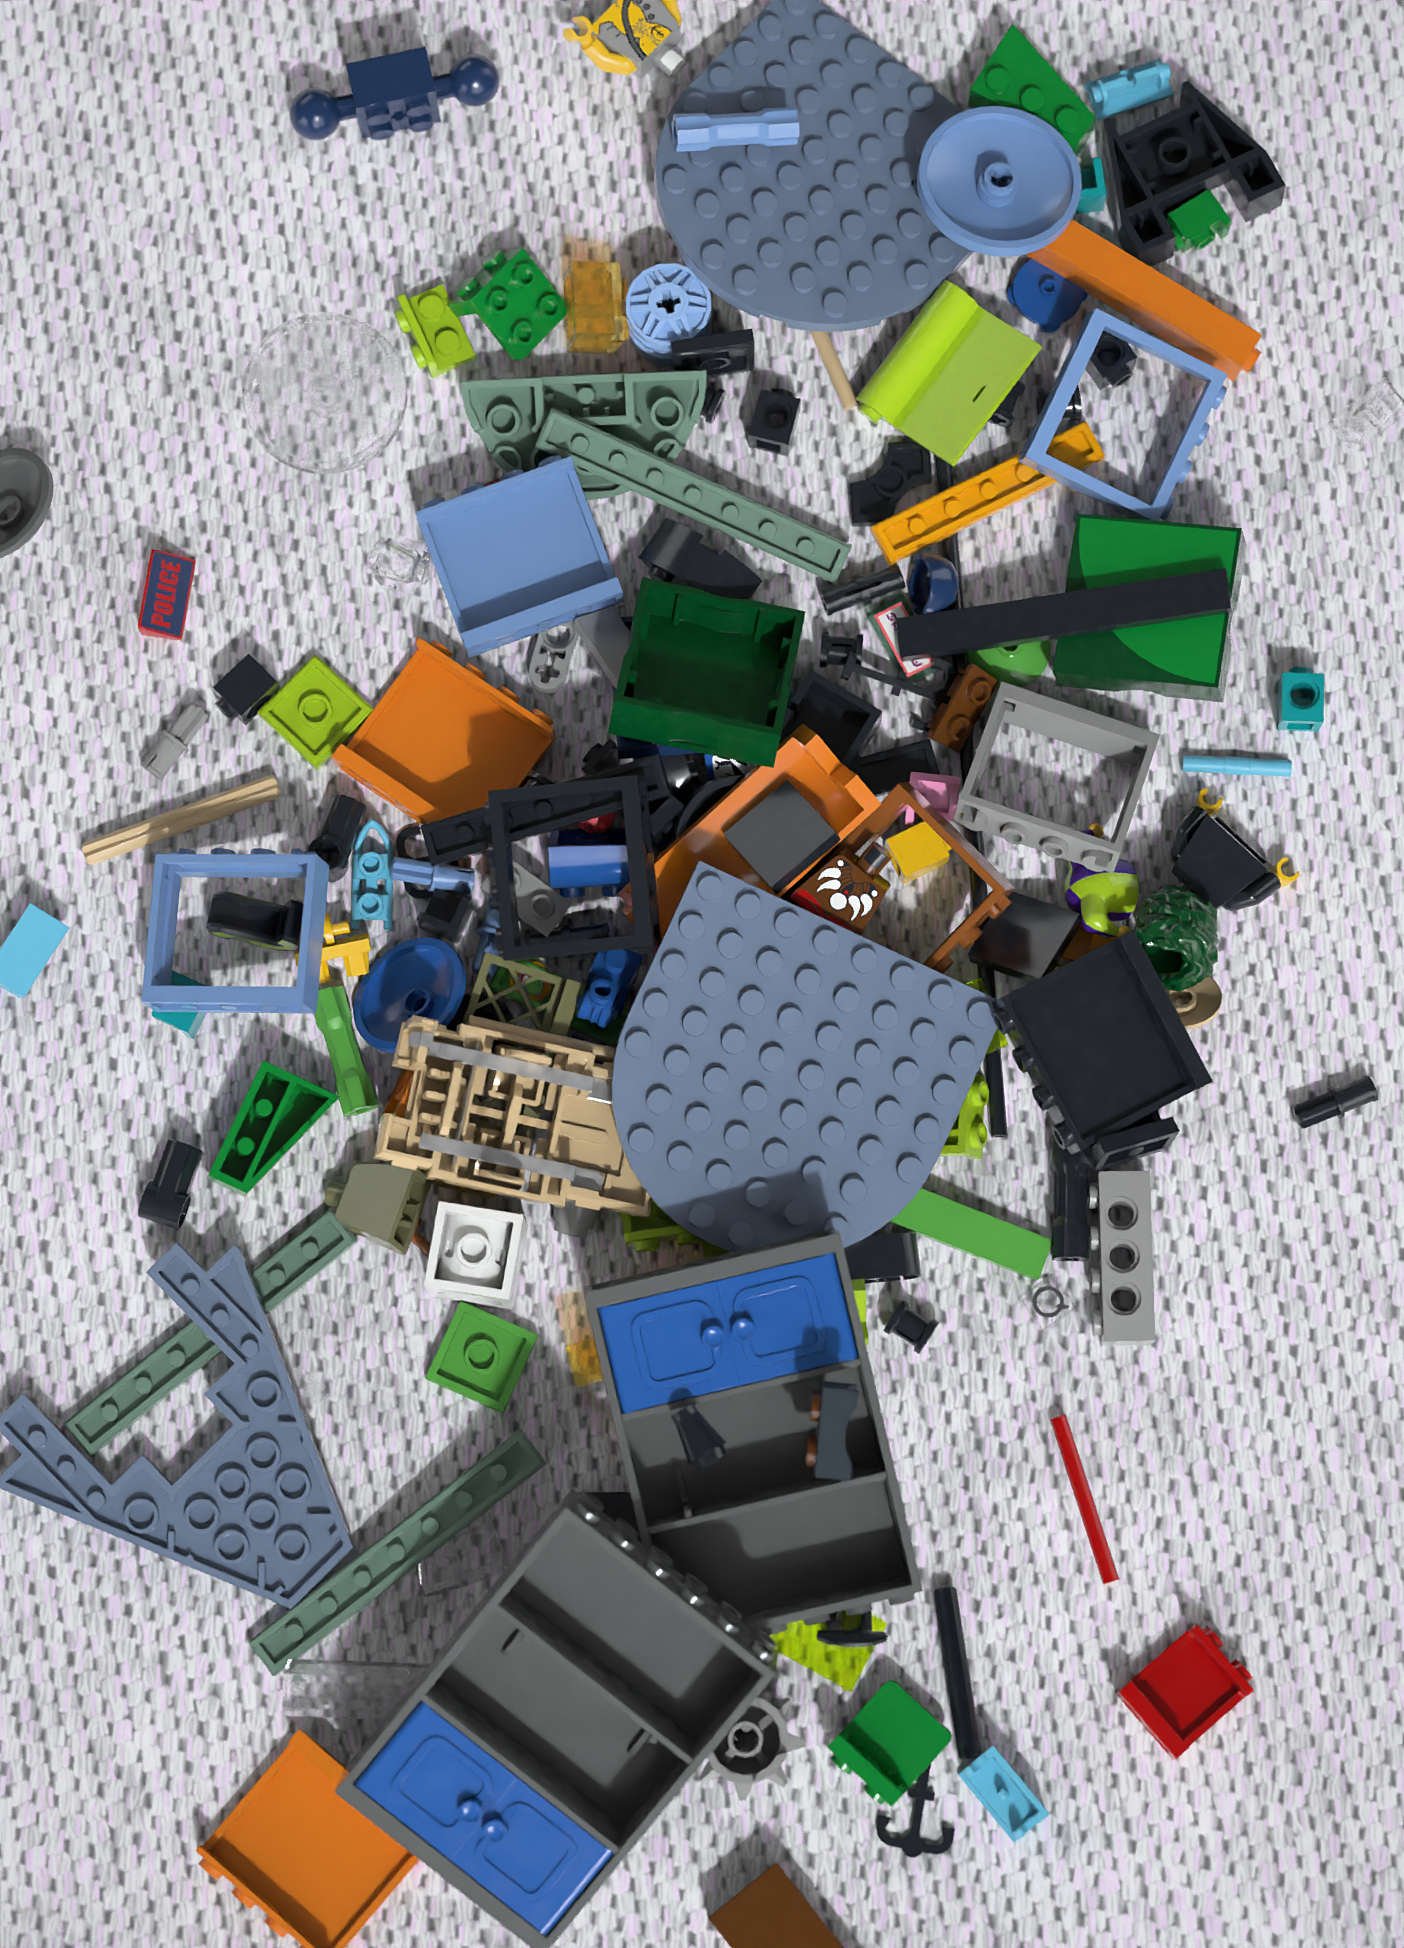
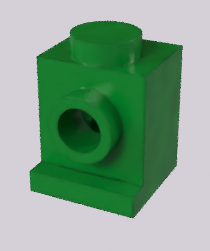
M1210 189L1170 212L1167 217V221L1176 236L1174 251L1178 252L1181 250L1182 253L1193 247L1196 251L1205 248L1215 240V233L1218 234L1220 239L1226 237L1232 223Z

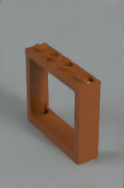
M909 782L899 783L883 799L881 805L852 832L820 868L845 847L860 857L872 841L875 842L910 806L993 889L922 964L944 974L954 963L950 956L960 946L967 949L982 934L983 931L979 926L989 915L996 919L1011 904L1007 897L1015 887Z

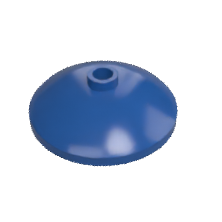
M422 937L402 942L377 959L369 968V973L363 977L354 1000V1022L362 1038L380 1051L395 1053L401 1024L406 1022L412 1015L439 1020L438 1024L447 1027L459 1009L466 988V971L458 953L441 940Z

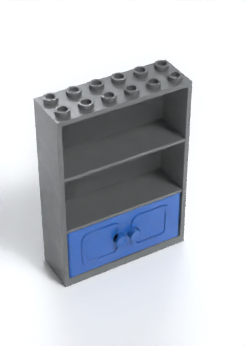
M832 1228L583 1287L642 1544L649 1549L655 1546L662 1550L673 1561L672 1568L684 1577L687 1573L696 1577L706 1586L708 1590L705 1593L718 1604L721 1601H725L734 1607L742 1616L740 1622L750 1630L754 1631L758 1628L768 1635L786 1631L788 1629L787 1623L804 1620V1625L826 1622L830 1620L829 1613L846 1610L847 1615L865 1613L872 1610L871 1603L888 1600L889 1605L907 1603L915 1599L914 1593L923 1591L840 1232ZM821 1381L857 1384L856 1390L859 1391L858 1405L848 1421L845 1434V1447L852 1464L850 1481L817 1478L814 1476L813 1466L806 1465L808 1434H817L818 1423L811 1421L812 1391H821ZM692 1403L727 1442L724 1444L728 1455L700 1472L697 1471L693 1463L688 1464L676 1425L671 1418L673 1414Z
M573 1488L345 1767L334 1791L530 1948L552 1947L776 1675L779 1653L774 1649L776 1647L775 1641L768 1634L758 1628L754 1631L750 1630L740 1622L742 1616L734 1607L725 1601H721L719 1604L705 1594L708 1590L700 1580L689 1573L685 1577L671 1567L673 1561L666 1553L655 1546H652L651 1549L647 1548L636 1539L639 1535L632 1526L622 1519H617L616 1522L602 1512L604 1506L598 1499L586 1491L579 1494Z

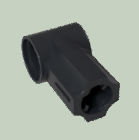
M332 794L317 837L311 842L308 852H316V855L319 857L329 851L339 854L337 861L329 866L328 882L338 881L347 873L349 867L348 859L367 811L365 804L357 801L355 798L342 794Z
M168 1139L154 1180L149 1181L142 1195L138 1217L180 1230L190 1206L191 1194L189 1192L204 1153L202 1150L180 1141Z

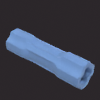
M795 107L764 108L758 112L716 115L704 112L673 114L671 130L674 150L676 152L708 150L714 146L762 144L765 146L797 144L799 137L797 109Z

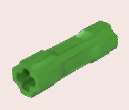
M328 987L318 990L317 1012L313 1015L317 1028L324 1035L336 1075L335 1088L337 1095L340 1096L339 1102L343 1115L348 1117L369 1112L379 1107L370 1074L363 1067L352 1030L353 1017L344 987Z

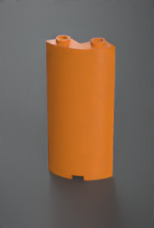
M801 724L778 746L774 768L761 765L754 767L654 859L661 940L698 861L780 898L873 813L881 803L858 775L837 759L815 732ZM788 780L835 830L841 840L778 894H775L727 841L723 833L784 781ZM629 882L617 895L627 905L621 912L634 925L631 886Z

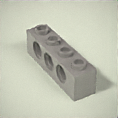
M1099 1171L1095 1177L1096 1183L1088 1184L1089 1209L1096 1208L1097 1225H1090L1089 1229L1090 1251H1098V1267H1091V1292L1099 1293L1100 1310H1092L1093 1336L1100 1335L1101 1346L1152 1345L1155 1342L1150 1171ZM1115 1206L1127 1209L1131 1216L1130 1224L1123 1227L1114 1225L1108 1217L1109 1209ZM1117 1248L1127 1250L1132 1257V1265L1127 1269L1116 1268L1110 1261V1252ZM1119 1290L1128 1292L1133 1298V1308L1126 1312L1115 1309L1111 1303L1112 1293Z

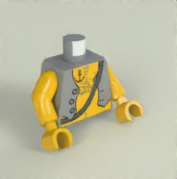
M616 0L592 24L584 16L572 17V20L580 28L579 35H576L571 28L563 30L564 38L569 42L579 41L581 43L580 49L601 71L626 76L633 73L637 77L643 78L657 65L665 74L673 78L686 64V59L674 49L681 40L680 26L682 17L677 0Z

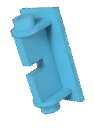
M1160 59L1084 83L1097 121L1174 96L1168 80L1171 78L1169 65L1167 62L1162 64Z

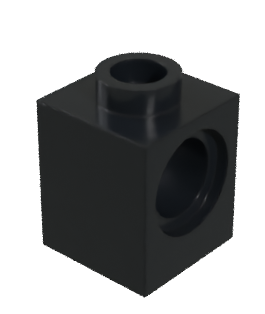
M1103 330L1085 369L1100 391L1110 384L1113 388H1117L1133 376L1132 370L1135 368L1137 355L1128 342ZM1108 351L1113 353L1118 360L1112 364H1105L1098 359L1097 355Z
M772 388L771 391L761 389L749 431V447L788 457L800 414L801 399L795 398L792 392L785 389ZM779 413L786 418V421L780 426H772L765 421V418L769 414Z
M248 653L213 686L214 692L219 699L215 705L231 722L237 717L246 726L258 715L257 712L280 690L278 682Z

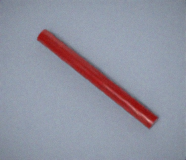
M1062 1415L1053 1418L1050 1422L1102 1583L1104 1585L1117 1581L1119 1576L1067 1416Z

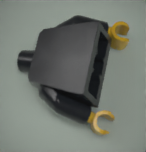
M1203 788L1200 791L1196 806H1193L1175 828L1171 857L1175 865L1171 872L1184 883L1182 887L1200 896L1205 902L1210 901L1217 910L1223 907L1229 911H1236L1258 905L1279 890L1281 886L1290 885L1300 874L1298 871L1292 877L1285 876L1281 871V866L1290 860L1289 858L1284 857L1272 866L1217 815L1223 798L1220 797L1214 805H1208L1204 802L1203 799L1208 794V788Z

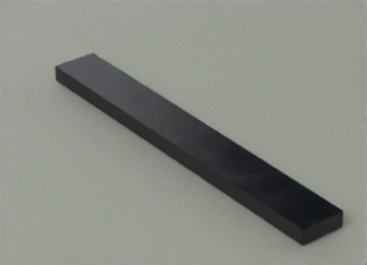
M1224 568L896 618L899 654L901 661L905 662L1232 613L1228 572Z

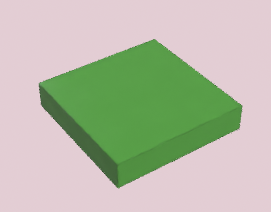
M460 1301L425 1379L504 1414L539 1336Z

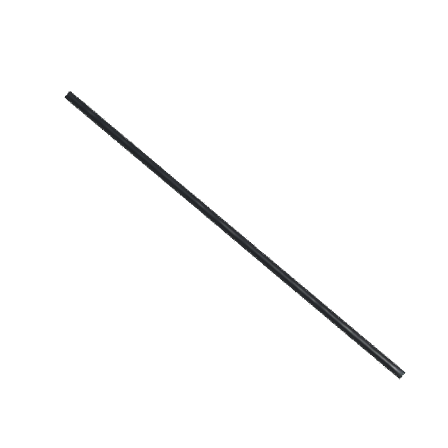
M935 455L938 493L954 486L952 465ZM957 532L942 540L943 557L954 565L958 572L959 580L956 600L948 610L964 608ZM968 652L951 655L952 666L955 669L956 676L959 668L963 669L966 663L969 664ZM974 728L959 753L962 790L976 754ZM979 787L975 795V797L980 798ZM966 827V839L985 857L983 831H974ZM969 866L973 911L988 896L987 883ZM990 915L979 926L981 930H983L984 926L988 922ZM977 965L979 991L997 999L994 970ZM997 1028L984 1056L986 1082L989 1089L988 1106L992 1138L1008 1136L1000 1034Z

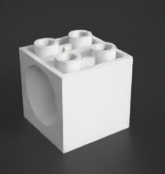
M439 1201L424 1287L429 1296L513 1310L528 1229L524 1215Z

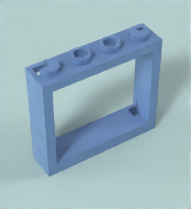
M1095 308L1086 314L1020 454L1018 462L1133 519L1155 521L1161 519L1164 521L1175 502V499L1170 496L1176 483L1182 484L1191 469L1192 461L1188 460V457L1194 445L1199 447L1208 433L1210 424L1205 421L1211 408L1217 409L1225 397L1227 387L1223 386L1227 373ZM1103 330L1206 382L1149 505L1046 454Z
M179 848V852H172V854H156L141 1002L156 1012L316 1014L330 865L316 855V852H303L300 848L292 849L291 854H276L275 851L264 848L251 849L250 854H236L235 851L225 848L211 849L210 854H196V851ZM181 877L306 878L296 987L171 986Z

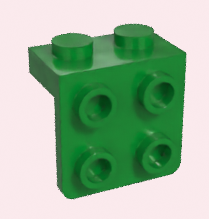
M523 247L506 251L497 249L483 259L481 262L483 268L475 276L467 277L455 288L457 295L447 306L456 317L477 314L511 359L515 361L523 360L567 315L568 306Z
M889 1680L876 1692L827 1748L833 1752L830 1757L831 1760L848 1775L854 1772L866 1783L863 1789L874 1801L880 1805L886 1801L893 1807L950 1743L952 1734L949 1729L898 1682Z

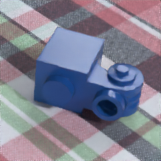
M629 949L598 952L589 971L584 993L579 995L576 1002L578 1004L577 1010H579L577 1017L583 1020L588 1019L591 1023L596 1022L598 1026L606 1028L608 1023H612L617 1018L618 1014L621 1015L636 984L643 955Z

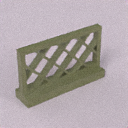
M484 952L461 1024L467 1025L469 1016H474L476 1009L491 1003L500 1022L513 1025L530 1016L537 1030L566 1037L583 984L514 961H504L502 957ZM491 964L506 968L514 983L513 986L495 995L492 994L486 982ZM515 972L529 976V978L520 982ZM536 979L553 984L548 1002L533 1009L522 986ZM482 989H484L488 998L478 1003ZM517 989L528 1012L506 1022L496 999ZM545 1009V1012H544V1015H543V1018H542V1021H541V1024H540V1022H539V1020H538V1018H537V1016H536L535 1013H537V1012H539V1011ZM511 1044L513 1047L519 1048L518 1045ZM523 1047L522 1049L530 1050L532 1048ZM532 1049V1051L549 1055L552 1058V1063L548 1067L552 1068L554 1053ZM549 1082L544 1083L540 1104L538 1106L522 1104L519 1115L539 1119L546 1099ZM474 1094L472 1101L474 1105L485 1106L497 1100V1098L490 1097L479 1102L476 1094ZM480 1115L482 1120L469 1116L468 1122L476 1124V1128L502 1130V1127L491 1124L487 1116ZM517 1123L514 1135L527 1137L532 1141L536 1127Z

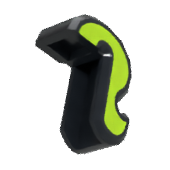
M220 891L213 894L206 929L211 935L227 940L233 938L267 949L295 951L300 949L304 904L291 899L285 902L284 905L232 892Z

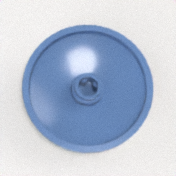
M987 106L973 108L956 114L943 122L931 134L920 158L917 171V188L926 214L946 237L974 252L1008 257L1024 255L1044 248L1055 241L1067 229L1080 200L1082 176L1078 160L1065 138L1047 122L1018 109Z

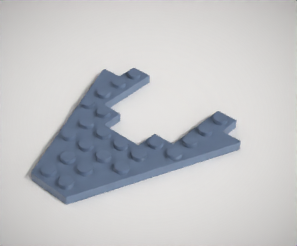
M176 1242L146 1273L234 1363L204 1393L233 1426L174 1484L145 1455L138 1458L112 1483L32 1399L23 1393L0 1415V1433L21 1453L0 1475V1489L292 1609L355 1547L242 1250L234 1244L206 1272Z

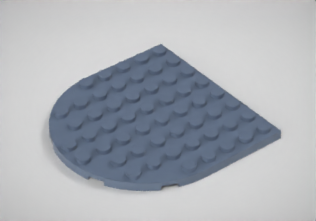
M772 0L690 83L679 96L666 119L661 132L654 167L655 197L662 224L666 233H670L675 245L680 250L681 259L694 275L716 295L749 315L757 318L763 315L788 323V328L813 332L851 331L879 325L881 320L903 311L907 313L929 299L944 279L948 280L974 253V251L964 248L946 237L932 223L921 204L917 188L918 166L927 140L943 122L963 111L818 0ZM795 107L797 109L799 121L797 144L778 146L745 144L714 146L708 150L676 152L674 150L671 130L673 114L704 112L716 115L758 112L764 108Z
M698 861L627 1014L618 1038L612 1067L611 1100L615 1127L621 1148L631 1170L654 1202L677 1224L712 1245L734 1252L835 1228L840 1232L843 1248L863 1240L891 1221L915 1197L927 1180L938 1160L996 1032L997 1026L992 1017V1012L995 1009L992 1003L997 999Z

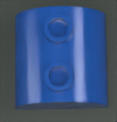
M609 828L601 834L596 832L588 833L582 829H558L551 831L548 846L551 888H560V895L565 898L585 896V888L602 887L603 896L618 897L617 893L630 882L625 828Z

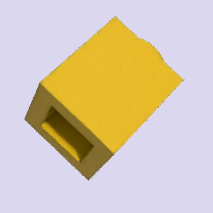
M925 821L886 839L884 848L892 856L890 861L902 885L948 864L950 857L948 851L952 849Z

